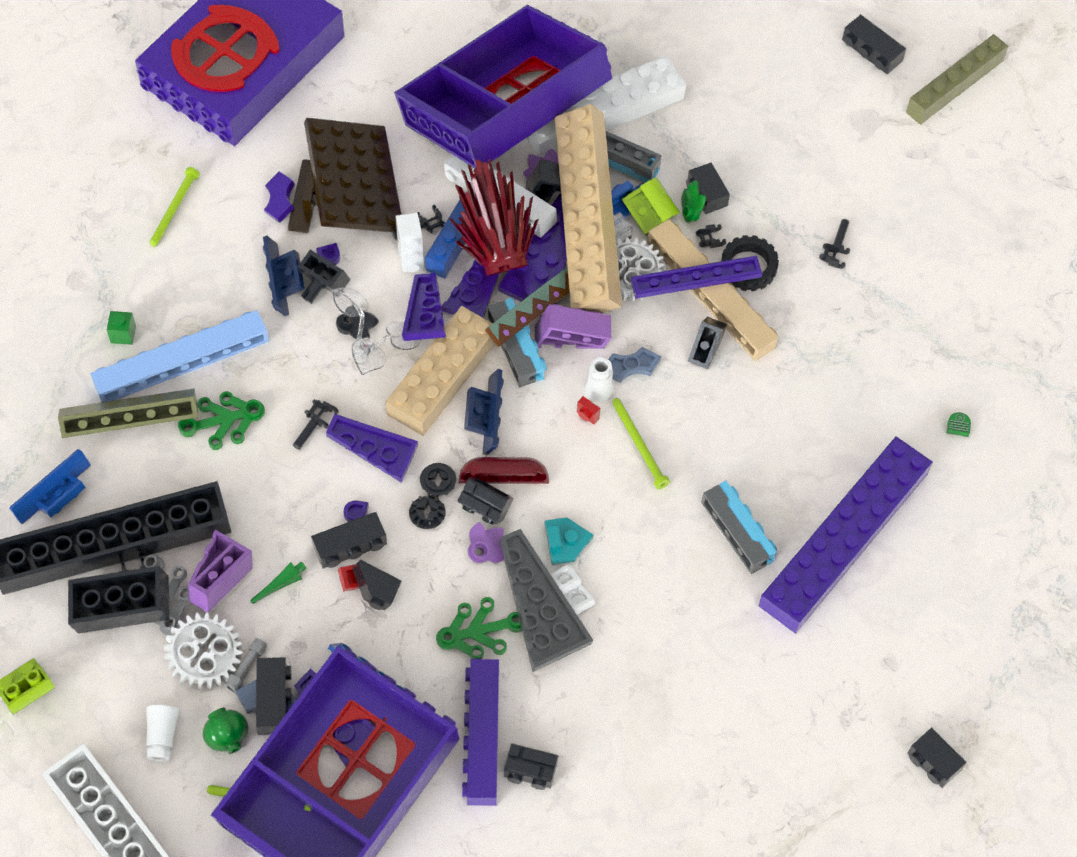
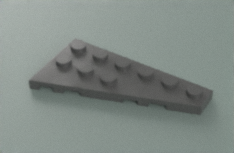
M519 529L502 536L499 542L532 672L591 645L593 642L592 637L522 530Z

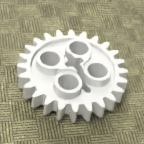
M627 237L624 243L618 239L616 247L623 301H626L627 297H631V300L635 301L632 285L629 282L632 276L665 271L663 256H659V250L653 251V244L648 247L645 246L646 240L640 244L637 238L630 242V239Z
M206 612L204 618H201L199 613H196L195 620H192L187 615L186 624L179 620L177 624L179 629L171 628V633L174 636L167 635L166 641L170 644H166L164 650L169 653L165 654L164 659L171 660L167 668H175L172 676L175 677L180 674V683L187 679L189 680L188 687L190 688L195 682L197 683L198 690L205 683L207 688L211 689L212 682H215L219 687L221 685V678L227 681L229 678L228 673L235 674L236 669L233 666L240 665L241 661L237 658L242 657L243 653L236 649L241 648L242 642L236 641L239 633H231L234 628L233 625L225 626L227 619L218 622L217 614L213 619H209L208 612ZM202 631L207 637L199 639L194 633ZM215 634L217 637L209 644L207 652H203L194 667H190L198 657L199 650H203L211 636ZM222 644L226 650L218 652L214 649V646ZM182 650H190L193 655L185 658L180 652ZM202 663H209L212 669L204 671L200 665Z

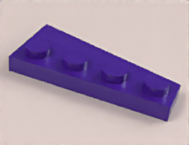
M435 273L414 275L402 330L404 341L446 337L438 280Z

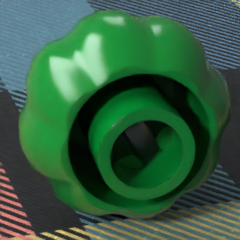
M220 708L208 715L209 720L206 721L203 727V739L207 746L216 751H228L229 754L239 751L242 748L241 743L248 734L246 718L241 713L235 710H226V708Z

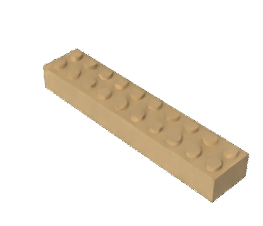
M592 104L556 116L555 126L571 308L604 313L622 307L604 113Z

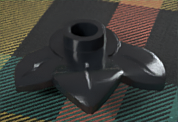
M353 304L346 308L344 314L337 317L336 327L342 334H350L359 341L370 340L368 330L375 327L379 320L375 315L364 312L362 304Z

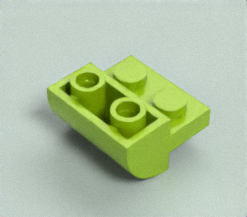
M657 177L644 183L640 188L622 199L644 235H647L651 229L667 219L671 220L680 214V211Z
M34 658L0 679V697L12 715H15L55 688L48 675Z

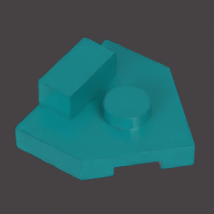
M567 517L544 521L552 565L575 562L582 550L593 539L592 533Z

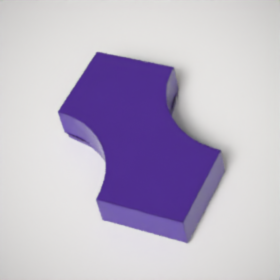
M278 171L265 185L270 193V199L264 211L271 218L281 223L294 209L289 197L292 189L295 187V183L292 179Z

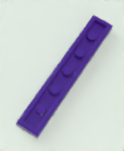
M756 255L632 276L630 281L635 299L761 278L762 270Z

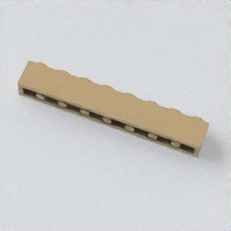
M670 219L649 231L647 243L649 245L653 244L654 251L659 250V256H663V261L672 270L709 264L706 255L700 253L693 241L689 238L687 239L677 224H673ZM732 283L691 289L693 294L718 321L728 324L726 330L755 361L776 348L778 341L776 331L764 322L762 316L750 307L749 302L736 292Z

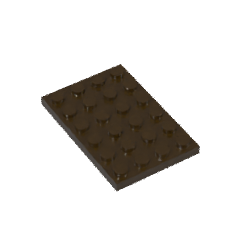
M306 117L304 126L321 226L382 232L397 231L396 216L402 214L385 126Z

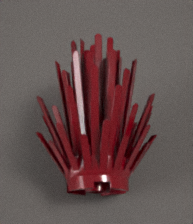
M490 158L488 163L476 160V168L473 171L471 165L468 164L474 192L465 171L461 169L468 192L464 193L462 187L456 184L455 187L465 212L462 211V217L458 218L461 224L457 225L452 218L448 219L461 233L462 239L469 247H465L460 241L455 242L484 267L486 276L527 266L526 255L539 219H536L533 228L530 229L531 223H529L533 196L530 198L529 206L524 210V196L521 197L517 206L515 203L513 170L510 172V181L507 184L506 175L502 177L498 161L496 163L497 186Z

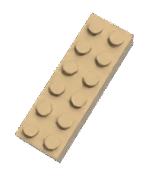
M461 306L445 326L446 337L435 338L385 401L387 415L424 436L495 345V342L485 331L492 323Z

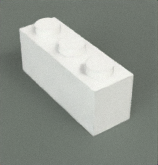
M418 213L396 216V227L402 272L414 273L424 270L422 232Z

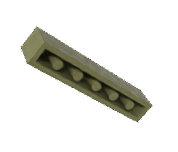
M995 34L991 35L911 96L906 113L920 125L1002 63L1008 45Z
M195 388L62 408L59 409L58 421L62 438L198 418V405Z

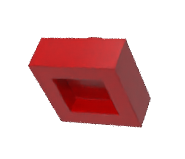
M582 396L577 402V413L581 419L589 421L594 425L600 419L601 408Z
M354 565L343 566L338 569L343 592L359 589L352 570Z

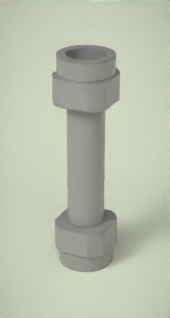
M255 638L249 646L250 651L234 675H230L225 683L227 689L235 693V691L241 688L243 684L242 679L257 656H261L267 647L263 640Z

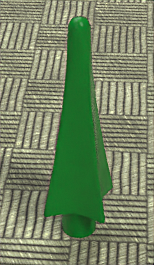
M302 561L296 566H293L290 562L273 581L250 600L251 603L254 604L273 592L301 580L300 573L307 569Z

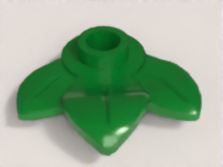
M697 180L691 182L687 189L683 190L681 197L682 215L684 220L689 223L700 218L706 201V195H699Z

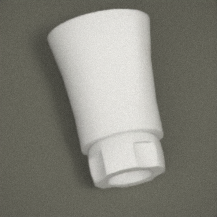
M603 357L594 359L589 367L588 377L584 384L585 395L594 402H605L614 394L612 364Z
M167 705L147 706L146 759L160 762L169 761L180 709Z

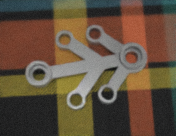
M151 554L144 560L146 568L160 566L164 569L165 563L163 559L156 554ZM155 560L154 564L150 566V563ZM175 566L171 571L173 578L169 584L170 620L153 622L160 625L161 632L166 636H174L171 633L172 627L179 629L178 621L183 622L181 615L189 601V587L182 586L179 588L181 582L187 577V571L182 566ZM182 571V574L176 577L177 572ZM188 591V595L183 597V593ZM177 592L179 600L172 611L171 602ZM173 621V625L168 627V624Z

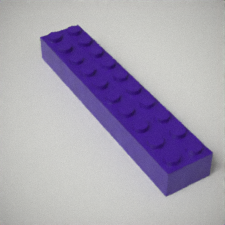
M895 436L761 595L758 606L796 634L928 475L933 461Z

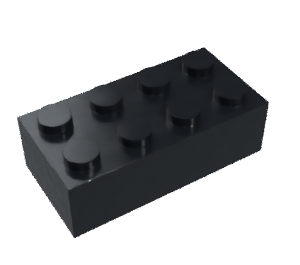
M160 566L68 580V624L78 634L170 620L169 576Z

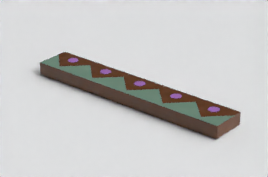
M568 267L485 329L498 347L544 313L549 304L554 305L570 293Z

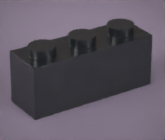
M860 14L844 28L842 41L847 46L856 50L863 58L873 63L877 69L889 74L903 62L906 48Z
M376 512L311 536L312 544L322 569L336 567L342 561L357 559L363 553L378 551L384 545H387L386 533Z
M286 657L256 658V728L258 735H271L287 714V703L292 702V690L287 688V680H292L291 665H287Z

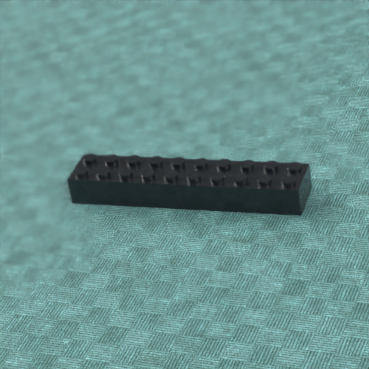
M218 481L0 539V590L2 594H9L121 563L120 561L122 560L126 562L140 558L142 555L144 557L213 538L215 530L222 534L232 533Z

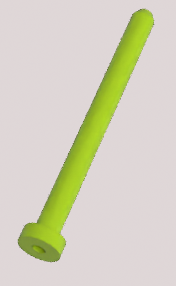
M618 398L613 399L612 404L655 478L654 485L656 489L665 488L670 483L668 476H663L621 400Z

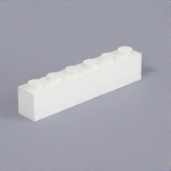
M452 155L444 162L447 179L451 182H456L468 192L461 172L462 169L465 171L474 192L468 164ZM493 168L494 174H495V178H496V182H497V186H498V180H497V175H496V174H497V170H495V169ZM514 182L516 206L520 202L521 197L524 196V210H526L529 206L530 198L533 196L529 223H531L530 229L533 228L535 220L539 219L534 234L541 238L557 222L556 208Z

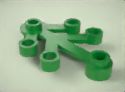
M229 391L220 394L221 404L225 407L233 405L240 410L230 411L211 402L209 398L202 397L198 401L199 410L201 412L210 411L218 416L195 421L193 418L180 420L178 423L179 432L184 437H192L198 430L220 425L216 433L208 440L212 450H219L223 446L222 439L234 421L242 419L238 428L234 429L230 434L234 444H241L245 440L244 433L252 421H258L264 416L265 408L258 400L252 399L245 402L233 396ZM225 397H230V400L224 401L223 399ZM203 403H208V406L203 407L201 405ZM252 410H257L256 413H250ZM188 427L192 428L189 431H185V429ZM237 434L241 435L238 439L234 438ZM218 440V444H212L213 441Z
M484 597L480 602V609L469 627L459 630L464 620L472 614L471 605L461 603L458 606V614L451 625L438 631L436 642L444 650L456 648L469 655L471 659H482L484 657L482 646H471L462 641L471 638L492 649L496 655H503L507 650L506 642L502 639L494 640L485 634L507 628L514 633L521 632L520 622L514 623L512 621L513 618H519L518 613L512 612L506 619L482 624L488 613L494 610V600L490 597ZM489 602L491 607L486 608L483 604ZM463 608H467L469 611L467 613H462L460 610ZM445 635H451L452 639L445 640L443 637ZM501 644L504 648L497 650L495 646ZM475 650L481 652L479 656H475L472 653Z

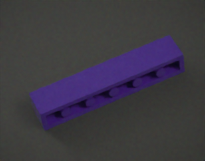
M470 659V667L465 668V682H470V690H465V704H469V713L464 712V727H469V733L464 735L463 750H468V759H463V773L467 774V782H462V797H467V805L496 806L499 659Z

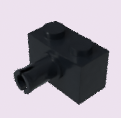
M540 159L526 181V190L548 203L555 191L561 192L559 163Z
M309 250L298 265L302 273L311 280L309 286L301 294V297L305 301H309L310 304L313 303L322 289H327L339 297L351 280L343 269L312 250Z

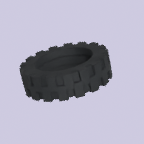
M743 235L742 238L736 237L733 239V242L727 243L726 248L723 250L721 261L732 260L736 254L741 252H754L763 257L767 263V268L762 272L761 278L732 282L735 288L739 287L742 291H757L759 288H766L767 284L770 285L773 282L779 264L778 253L774 251L775 247L772 244L769 245L766 239H759L755 235H752V237Z

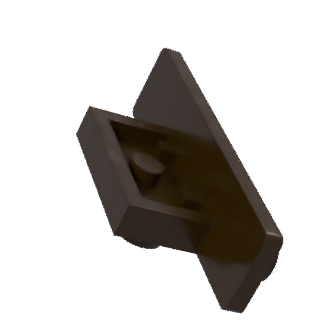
M303 159L293 200L294 209L290 214L288 230L308 233L314 206L317 205L311 162L310 160Z

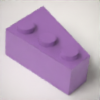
M549 304L535 324V341L538 348H542V344L555 345V348H562V345H576V348L604 349L612 338L611 315H605L601 312L583 311L579 308L562 307L558 304Z
M215 530L209 546L207 545L202 561L198 563L188 584L189 601L204 611L209 612L253 569L252 550Z

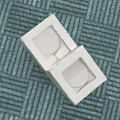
M569 564L551 574L577 615L595 605L594 598L582 585L581 578Z

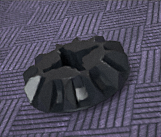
M444 463L430 464L423 469L420 475L421 487L428 494L435 495L436 497L444 494L448 495L451 490H454L456 474L450 466ZM437 473H439L441 480H443L440 482L439 487H437L435 481H432L436 480Z
M430 494L423 497L419 496L418 499L412 501L409 509L411 521L422 529H432L439 526L446 514L444 503L438 497H432ZM427 505H429L430 510L433 512H429V515L425 518L424 511L421 510H425Z

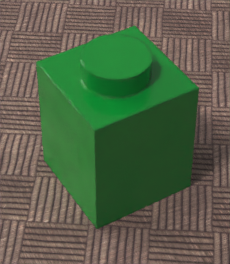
M110 311L106 329L110 342L133 345L136 324L132 312Z

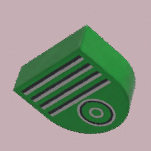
M962 412L953 413L947 422L946 433L969 437L971 428L970 418Z

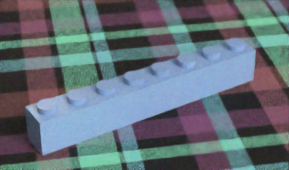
M258 311L246 312L237 318L225 320L221 324L204 328L192 335L183 336L174 342L164 343L158 348L143 351L129 359H122L116 364L98 368L90 374L101 402L114 401L269 342L268 334Z

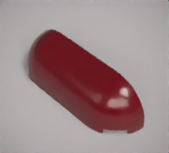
M477 457L465 463L459 474V483H466L470 477L475 476L488 484H549V475L545 466L537 459L530 457Z

